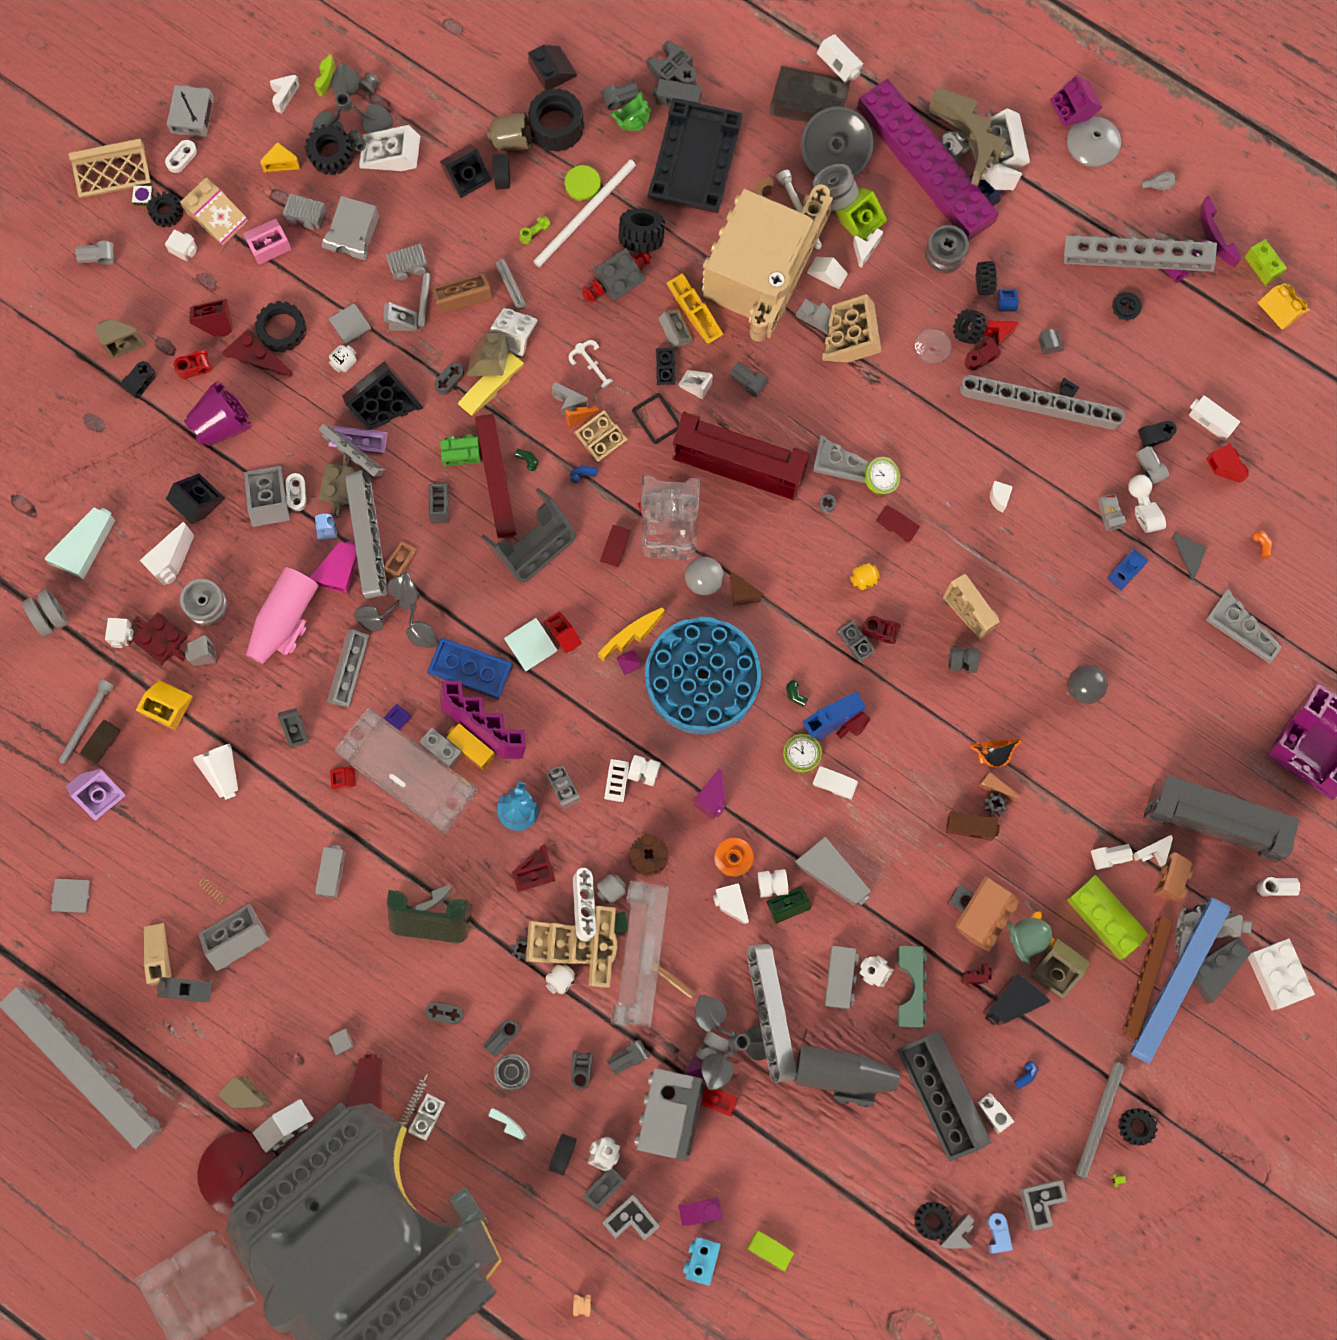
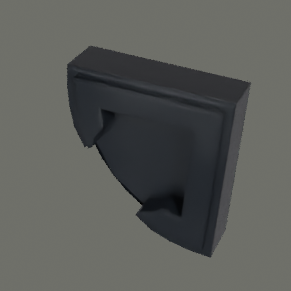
M1063 378L1060 384V393L1063 396L1073 398L1079 389L1077 385L1066 378Z

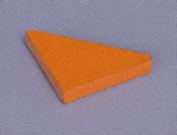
M596 405L590 408L579 407L572 412L567 409L565 414L569 428L599 412V409Z

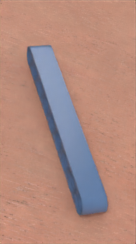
M1213 897L1210 898L1147 1017L1138 1038L1135 1040L1130 1055L1147 1064L1151 1062L1228 916L1231 906Z

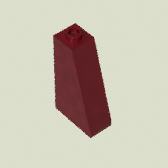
M366 1054L365 1058L359 1059L346 1108L372 1103L382 1110V1058H377V1054Z

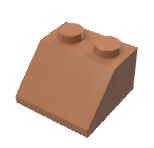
M1176 852L1168 855L1166 864L1161 868L1154 894L1175 902L1180 901L1181 898L1184 899L1187 893L1186 882L1190 880L1193 869H1191L1192 862Z

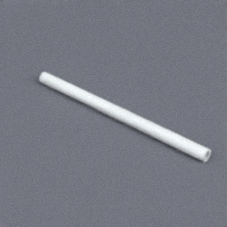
M629 160L536 257L533 261L536 266L541 267L636 167L632 160Z

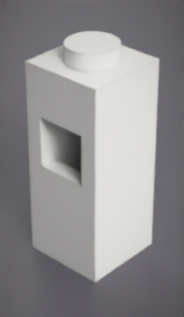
M835 34L822 41L817 54L844 82L851 79L855 80L861 73L860 69L863 63Z
M1205 395L1200 401L1196 399L1190 406L1192 411L1189 416L1224 442L1240 423L1239 420Z

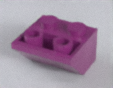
M1078 75L1071 79L1050 99L1063 126L1089 120L1103 108L1090 82Z

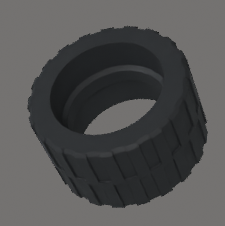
M552 88L542 91L534 97L535 99L531 102L528 110L531 135L540 147L549 151L559 152L568 150V148H572L580 140L583 134V110L580 101L567 90ZM555 110L564 111L573 118L567 127L560 130L545 128L539 121L546 113Z

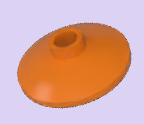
M728 838L718 845L715 851V864L723 874L730 877H738L747 873L752 867L754 854L746 841L739 838ZM736 855L738 860L733 862L730 860V856Z

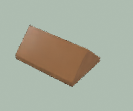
M484 273L431 288L439 315L492 299L490 287Z

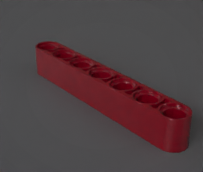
M494 413L476 416L475 420L497 538L515 536L516 530Z

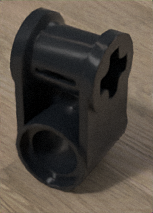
M141 361L122 380L120 386L134 398H139L155 379L156 372L148 362Z
M1165 421L1138 429L1143 448L1147 446L1153 447L1170 441L1176 433L1177 427L1172 421Z

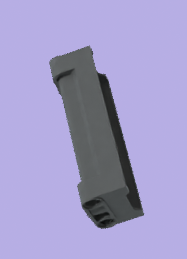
M1166 775L1163 782L1159 785L1158 783L1153 784L1144 812L1145 819L1160 824L1169 822L1256 851L1259 857L1274 862L1290 856L1300 821L1299 818L1170 775Z

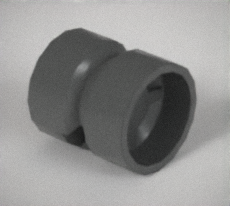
M951 646L949 671L960 672L964 669L968 673H977L979 649L967 648L963 650L962 647Z

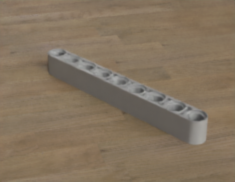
M968 375L964 377L960 386V393L967 398L1106 429L1116 430L1125 420V412L1117 407L978 376ZM965 384H971L973 388L969 389ZM983 388H989L991 393L985 392ZM1001 392H1007L1009 397L1003 396ZM1020 396H1025L1028 401L1021 400ZM1038 400H1043L1046 405H1041ZM1056 404H1061L1064 409H1059ZM1075 408L1081 409L1082 413H1077ZM1093 412L1099 413L1101 417H1095ZM1111 416L1117 417L1119 421H1114Z

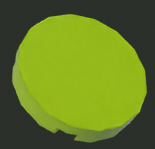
M580 165L573 167L565 177L566 191L571 198L577 201L590 200L600 190L601 180L599 174L589 166Z

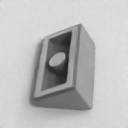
M679 309L664 311L659 317V322L671 348L677 349L693 342Z

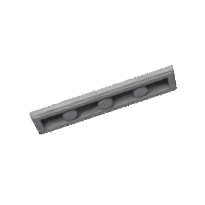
M354 629L347 631L327 703L349 708L369 639L368 634Z

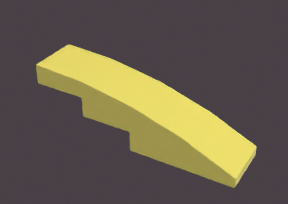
M509 352L504 374L502 376H483L458 402V405L471 416L496 397L497 392L510 382V378L523 368L524 363Z

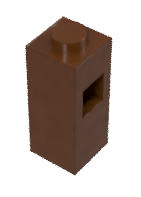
M950 811L945 833L992 841L995 839V836L998 837L1000 825H997L998 819Z

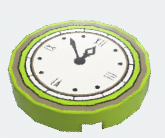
M879 457L867 464L864 471L866 476L865 483L872 492L885 495L897 488L900 474L893 461L885 457Z
M799 734L790 738L785 744L783 751L784 761L787 766L800 773L812 771L817 767L822 755L818 741L806 734Z

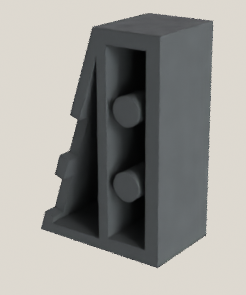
M1240 937L1230 940L1208 954L1194 978L1193 984L1206 1004L1213 1003L1250 956L1251 953Z

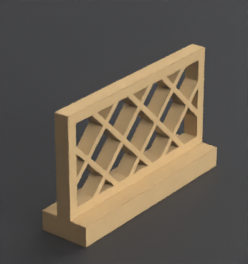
M136 139L68 153L69 159L72 162L79 198L152 184L145 155L146 150L142 140ZM141 154L142 160L138 166L130 161L134 155ZM117 158L125 160L120 169L112 165ZM103 161L107 166L101 173L95 169V166L98 162ZM128 163L136 167L131 176L123 172ZM86 165L89 169L82 176L78 173L77 166ZM110 167L118 171L113 180L105 175ZM140 170L145 173L146 180L137 181L134 177ZM92 171L100 174L95 183L87 179ZM121 173L129 178L123 185L116 182ZM103 177L111 181L107 188L98 186ZM85 181L93 185L88 192H82V185Z

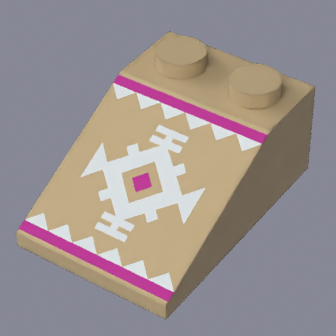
M207 178L180 202L184 211L223 246L249 222L224 193Z

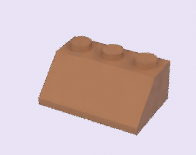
M985 876L955 927L971 943L990 951L992 946L995 945L1002 929L1006 927L1010 916L1016 910L1019 901L1011 892Z

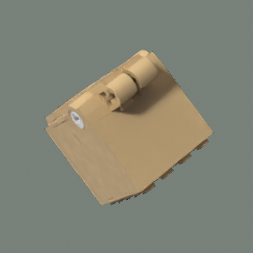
M825 185L815 186L810 195L805 196L802 211L793 210L743 189L741 195L738 194L735 199L734 205L736 206L734 210H730L726 220L728 222L726 226L723 225L720 229L718 242L715 241L712 245V254L710 258H706L703 264V268H705L702 281L704 284L702 287V291H704L703 298L748 317V322L751 323L750 337L756 342H761L766 337L771 338L778 321L785 314L788 300L830 215L833 197H830L829 188Z

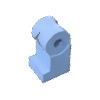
M316 515L317 539L337 538L336 522L332 515Z
M1000 1213L990 1214L987 1218V1226L991 1230L993 1244L988 1245L989 1253L1011 1251L1012 1245L1006 1218Z

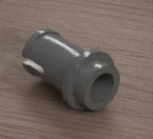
M354 129L349 131L348 137L352 142L353 149L359 152L363 151L366 148L365 139L361 138L358 130L355 129V132Z

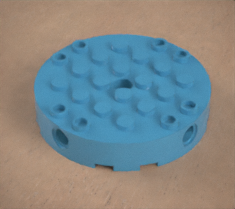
M710 617L686 619L665 630L651 647L645 667L646 690L656 712L671 726L681 731L698 735L722 732L740 722L754 705L761 681L759 657L748 637L732 624ZM700 672H706L708 674V677L705 679H701L698 677L697 674Z

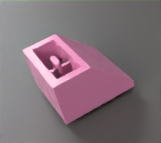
M276 218L243 233L258 265L292 250Z

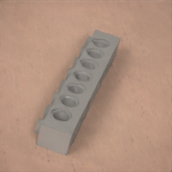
M1073 234L1066 236L1064 264L1214 272L1217 243H1212L1211 241L1193 242L1192 240L1174 241L1173 239L1155 240L1153 238L1136 239L1134 237L1125 239L1115 236L1104 238L1096 235L1084 237ZM1085 247L1087 250L1082 251L1080 248ZM1104 248L1106 251L1100 252L1098 249ZM1123 249L1125 252L1119 253L1117 250ZM1142 250L1144 253L1139 254L1136 251ZM1156 251H1161L1162 254L1158 255V254H1155L1154 252H1156ZM1174 252H1180L1181 255L1177 256V255H1174L1173 253H1174ZM1199 253L1200 256H1193L1192 254Z

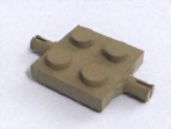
M347 454L343 455L342 465L326 463L319 494V501L329 502L333 505L331 515L334 517L335 515L339 517L341 507L349 506L346 475L361 470L349 466L351 457L349 455L347 457Z

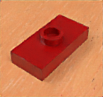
M705 1084L701 1105L732 1117L739 1098L718 1089L709 1090Z

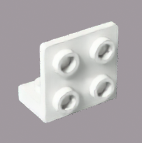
M503 308L491 326L490 333H504L509 346V352L523 357L526 351L527 339L536 326L537 319L515 312L512 309Z

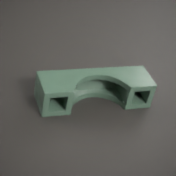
M897 947V968L909 975L913 985L909 1000L897 1007L898 1028H922L923 1024H926L927 1015L926 1012H923V1004H926L927 995L926 992H923V983L926 984L927 974L923 971V963L926 964L927 954L923 952V947Z

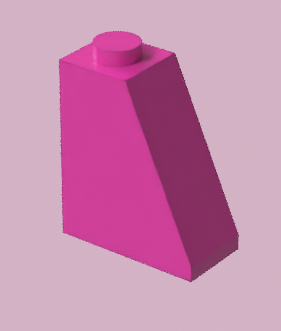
M346 541V543L339 542L309 578L315 581L319 587L348 594L358 563L355 543L351 541Z

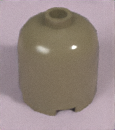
M516 113L495 117L490 129L487 130L488 140L492 141L493 146L499 151L527 150L531 148V134H527L526 126H529L527 114Z

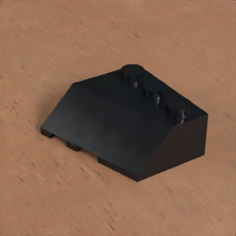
M386 361L342 395L345 405L368 430L388 423L391 419L398 416L408 415V412L423 409V406L409 387Z

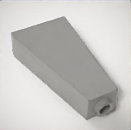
M826 837L794 863L796 867L853 906L857 903L862 905L869 899L870 889Z

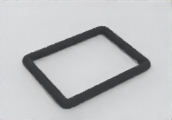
M659 393L632 409L633 414L654 444L676 433L678 427L655 440L636 410L659 397L679 427V420Z

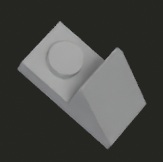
M805 299L796 313V317L828 334L831 311L824 303H821L819 307Z
M390 302L384 304V322L389 323V330H417V312Z
M554 382L551 388L552 395L561 402L565 401L561 408L562 415H565L567 409L572 412L576 408L589 405L587 397Z
M965 1214L939 1245L944 1249L973 1248L961 1236L962 1234L967 1235L972 1230L974 1220Z

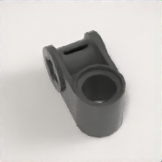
M573 1050L571 1083L577 1090H584L589 1086L593 1052L587 1054L577 1053L576 1050ZM579 1075L586 1077V1083L583 1086L575 1084V1078Z

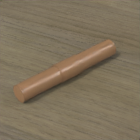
M653 962L650 966V969L689 999L693 997L695 993L656 962Z

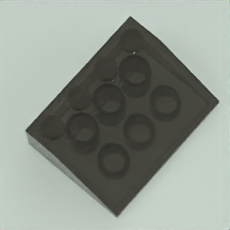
M781 66L771 102L770 115L808 123L821 110L829 107H845L851 80L844 82L838 77Z

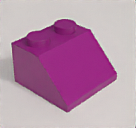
M720 769L717 770L694 800V806L711 819L715 816L719 817L726 806L724 804L723 775Z

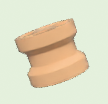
M574 1295L573 1316H578L579 1314L590 1316L591 1295H586L585 1297Z

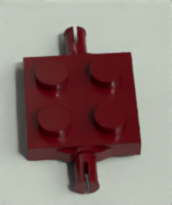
M159 612L148 622H144L139 616L136 617V620H133V623L141 628L139 633L132 639L133 643L161 665L173 655L181 661L186 659L185 653L180 650V647L187 639V634Z

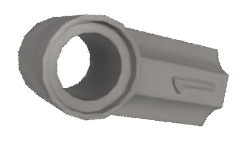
M99 241L97 245L77 246L75 248L77 262H98L103 265L112 264L114 262V245L109 241Z
M1147 446L1136 453L1144 469V475L1150 478L1152 485L1169 478L1167 467L1160 463L1152 446Z

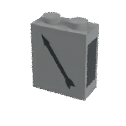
M188 85L174 86L167 126L171 133L207 137L214 102L211 90L205 87L193 88Z

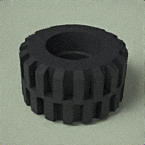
M323 124L320 129L318 127L314 128L315 132L309 133L310 139L306 138L307 145H305L307 157L317 171H322L325 175L328 172L330 175H335V172L340 174L343 168L346 171L348 169L347 164L351 165V158H354L352 142L346 132L337 125L334 128L333 124H328V127ZM326 144H339L338 151L330 157L321 156V150Z
M633 208L622 213L619 219L618 239L624 248L634 252L646 253L658 250L663 245L665 219L657 211Z

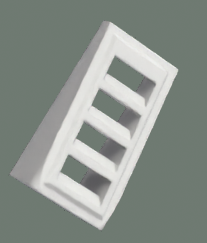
M610 760L605 800L624 802L630 762ZM614 767L625 768L624 771H618L613 769ZM612 775L623 776V779L612 778ZM611 782L622 784V787L611 786ZM610 790L621 792V795L609 793Z

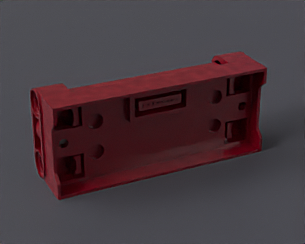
M686 411L682 413L679 427L673 440L674 461L793 501L804 478L810 456L809 452L793 448L791 452V450L701 421L700 416Z

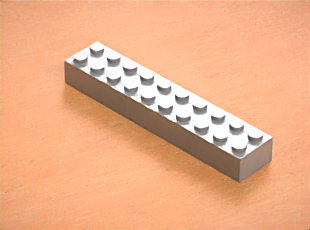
M15 987L0 1002V1008L135 1149H146L163 1132L160 1128L161 1123L155 1117L151 1118L146 1113L148 1110L142 1103L139 1102L137 1104L133 1100L134 1095L127 1088L123 1089L119 1085L120 1080L114 1074L110 1075L105 1070L107 1067L99 1059L96 1061L91 1056L93 1052L86 1045L82 1046L78 1042L80 1039L74 1032L67 1031L65 1022L51 1014L53 1010L46 1003L42 1004L38 1000L39 995L34 990Z

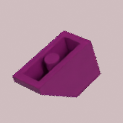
M718 1197L678 1205L682 1226L723 1219Z

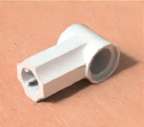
M1129 844L1112 848L1103 847L1091 851L1095 870L1109 868L1115 864L1133 860V853Z
M1269 877L1260 880L1256 885V889L1264 897L1298 896L1300 882L1298 878ZM1266 882L1271 885L1270 892L1265 887Z

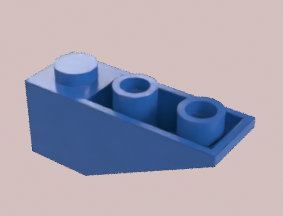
M854 692L816 711L802 722L812 738L822 740L867 707L858 692Z

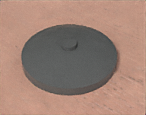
M837 106L821 110L806 124L801 137L803 160L815 175L828 166L844 164L851 169L854 177L866 167L873 152V135L869 124L858 112L846 107Z

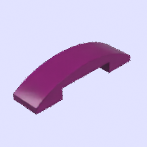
M1207 196L1200 209L1204 234L1208 241L1217 243L1216 251L1218 256L1232 267H1235L1241 260V256L1234 242L1226 244L1213 219L1217 210L1210 197Z

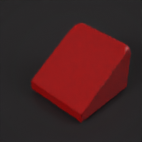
M341 767L330 770L331 789L355 787L354 768Z

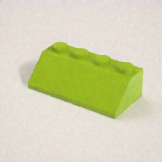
M1096 874L1066 900L1119 960L1126 958L1149 935Z

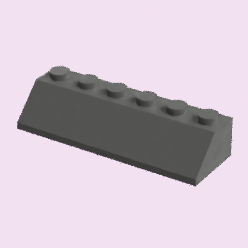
M938 1030L897 1049L949 1162L991 1144V1139L940 1031Z

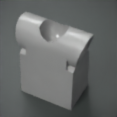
M341 196L331 229L322 241V248L336 253H347L353 258L366 261L368 246L380 217L376 206Z

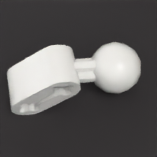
M1145 475L1134 476L1129 482L1128 490L1132 496L1138 499L1139 505L1135 506L1137 521L1145 533L1165 529L1166 521L1163 513L1155 502L1150 503L1149 494L1152 490L1150 478Z

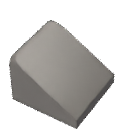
M343 1029L328 1037L336 1056L355 1048L347 1029Z

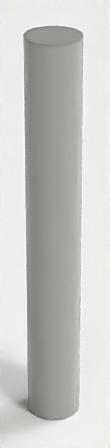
M423 273L418 316L419 327H425L430 284L429 273Z

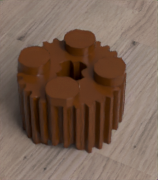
M646 834L641 836V838L638 837L629 851L632 868H635L638 874L642 873V875L646 874V876L649 874L652 876L653 873L656 875L657 872L660 873V870L663 871L668 862V850L663 840H659V837L655 838V835ZM645 852H652L653 858L645 859Z

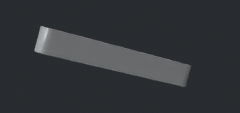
M363 469L347 474L346 486L362 592L364 597L369 600L386 595L387 584L371 478L368 471Z
M769 944L750 945L747 948V959L770 1077L774 1083L792 1081L796 1078V1066L773 950Z

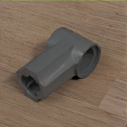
M635 82L619 87L607 86L601 91L608 110L619 108L622 103L633 100L639 93Z
M740 362L735 364L729 373L731 378L743 385L745 390L754 397H757L768 383L764 375L759 372L754 373Z
M515 1020L503 1022L501 1027L483 1046L496 1057L519 1035L521 1029L519 1023ZM509 1023L515 1026V1032L512 1035L506 1032V1026Z
M641 1040L632 1043L624 1048V1051L607 1060L614 1075L633 1065L636 1066L649 1058Z

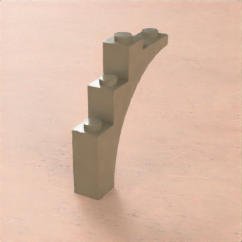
M937 87L931 98L928 112L946 120L966 137L975 158V170L971 184L978 186L981 179L985 180L988 173L987 167L991 168L993 163L997 164L1000 158H1004L1007 151L1005 147L1006 139L992 134L993 129L990 128L992 120L977 115L978 109H976L978 101Z

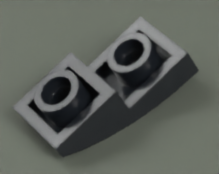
M656 348L657 385H675V348Z

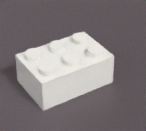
M1290 938L1252 952L1248 957L1271 1011L1315 995Z

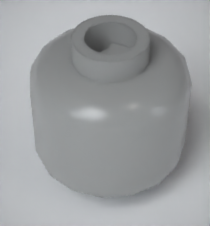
M609 874L597 884L599 892L596 894L603 902L608 901L613 904L625 894L624 888L626 885L617 874L615 876Z

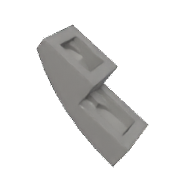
M447 885L431 891L433 899L416 905L417 913L422 915L437 907L453 891L452 887Z

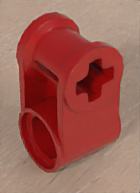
M199 350L176 358L173 365L178 376L182 379H188L193 376L209 373L212 370V366L208 363L207 351ZM181 366H187L186 369L180 370Z

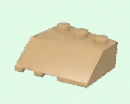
M867 294L832 305L828 325L830 327L829 334L826 337V349L822 356L823 361L848 363L881 352L875 304Z
M966 574L950 583L943 596L944 600L978 639L981 640L1000 623L999 616L989 607Z

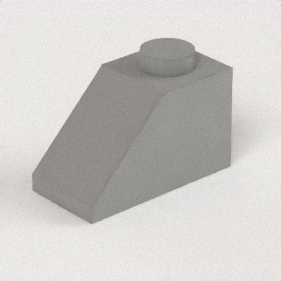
M201 636L187 643L188 650H185L186 660L193 666L216 663L215 645L207 636Z

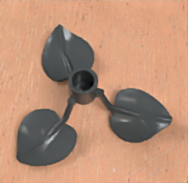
M341 63L336 69L331 83L332 90L336 95L335 101L338 105L336 108L337 116L335 117L330 111L320 112L314 119L312 132H315L314 128L316 127L320 129L323 124L328 127V124H333L334 128L337 125L343 130L342 123L338 121L340 111H349L351 108L364 116L362 126L368 133L391 128L393 119L390 113L380 105H369L366 113H363L353 104L349 94H355L359 90L358 83L360 77L346 64Z
M407 571L389 581L388 590L398 601L383 614L379 615L377 608L370 605L361 606L354 612V617L360 625L369 631L376 632L384 626L381 618H384L400 604L403 609H411L409 620L411 627L406 630L409 640L415 645L424 648L436 647L439 644L434 630L427 623L421 621L413 623L415 609L417 608L415 603L419 599L420 594L416 590Z
M704 994L699 997L695 1006V1019L698 1026L704 1031H711L716 1027L717 1030L730 1035L729 1046L731 1050L724 1054L722 1058L718 1054H710L703 1060L701 1065V1073L706 1087L709 1090H714L724 1086L733 1075V1064L725 1060L731 1054H734L736 1051L745 1050L746 1054L753 1060L759 1061L767 1057L761 1027H751L746 1030L745 1034L730 1032L718 1025L726 1019V1008L723 1003L716 998Z

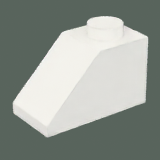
M739 883L716 889V894L713 895L715 906H719L722 912L739 922L748 924L749 919Z

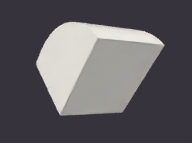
M994 481L990 490V500L992 505L1003 513L1007 506L1012 486Z

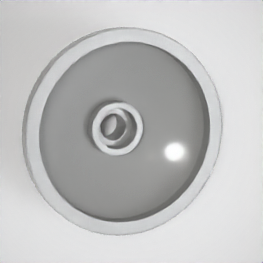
M1093 116L1089 120L1073 124L1067 136V147L1072 157L1079 163L1089 167H1101L1112 162L1118 155L1121 148V136L1118 129L1109 120Z

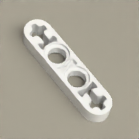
M580 868L573 875L575 927L577 937L585 942L591 940L596 934L594 887L592 873L586 868ZM580 892H585L588 895V899H583L580 896ZM581 909L586 910L589 913V917H584L581 914Z

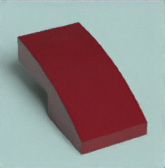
M888 505L884 507L876 519L884 528L890 532H895L906 542H911L920 527Z
M613 524L602 553L601 562L619 567L631 530Z

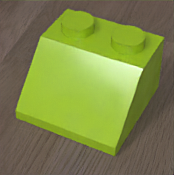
M864 188L859 189L858 197L852 204L835 211L841 224L853 236L856 235L863 240L888 221L874 192Z

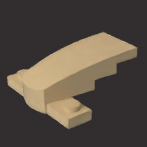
M595 906L596 934L591 940L585 942L577 937L575 925L569 926L530 921L526 962L590 964L588 986L610 988L611 966L617 951V940L614 933L616 908Z

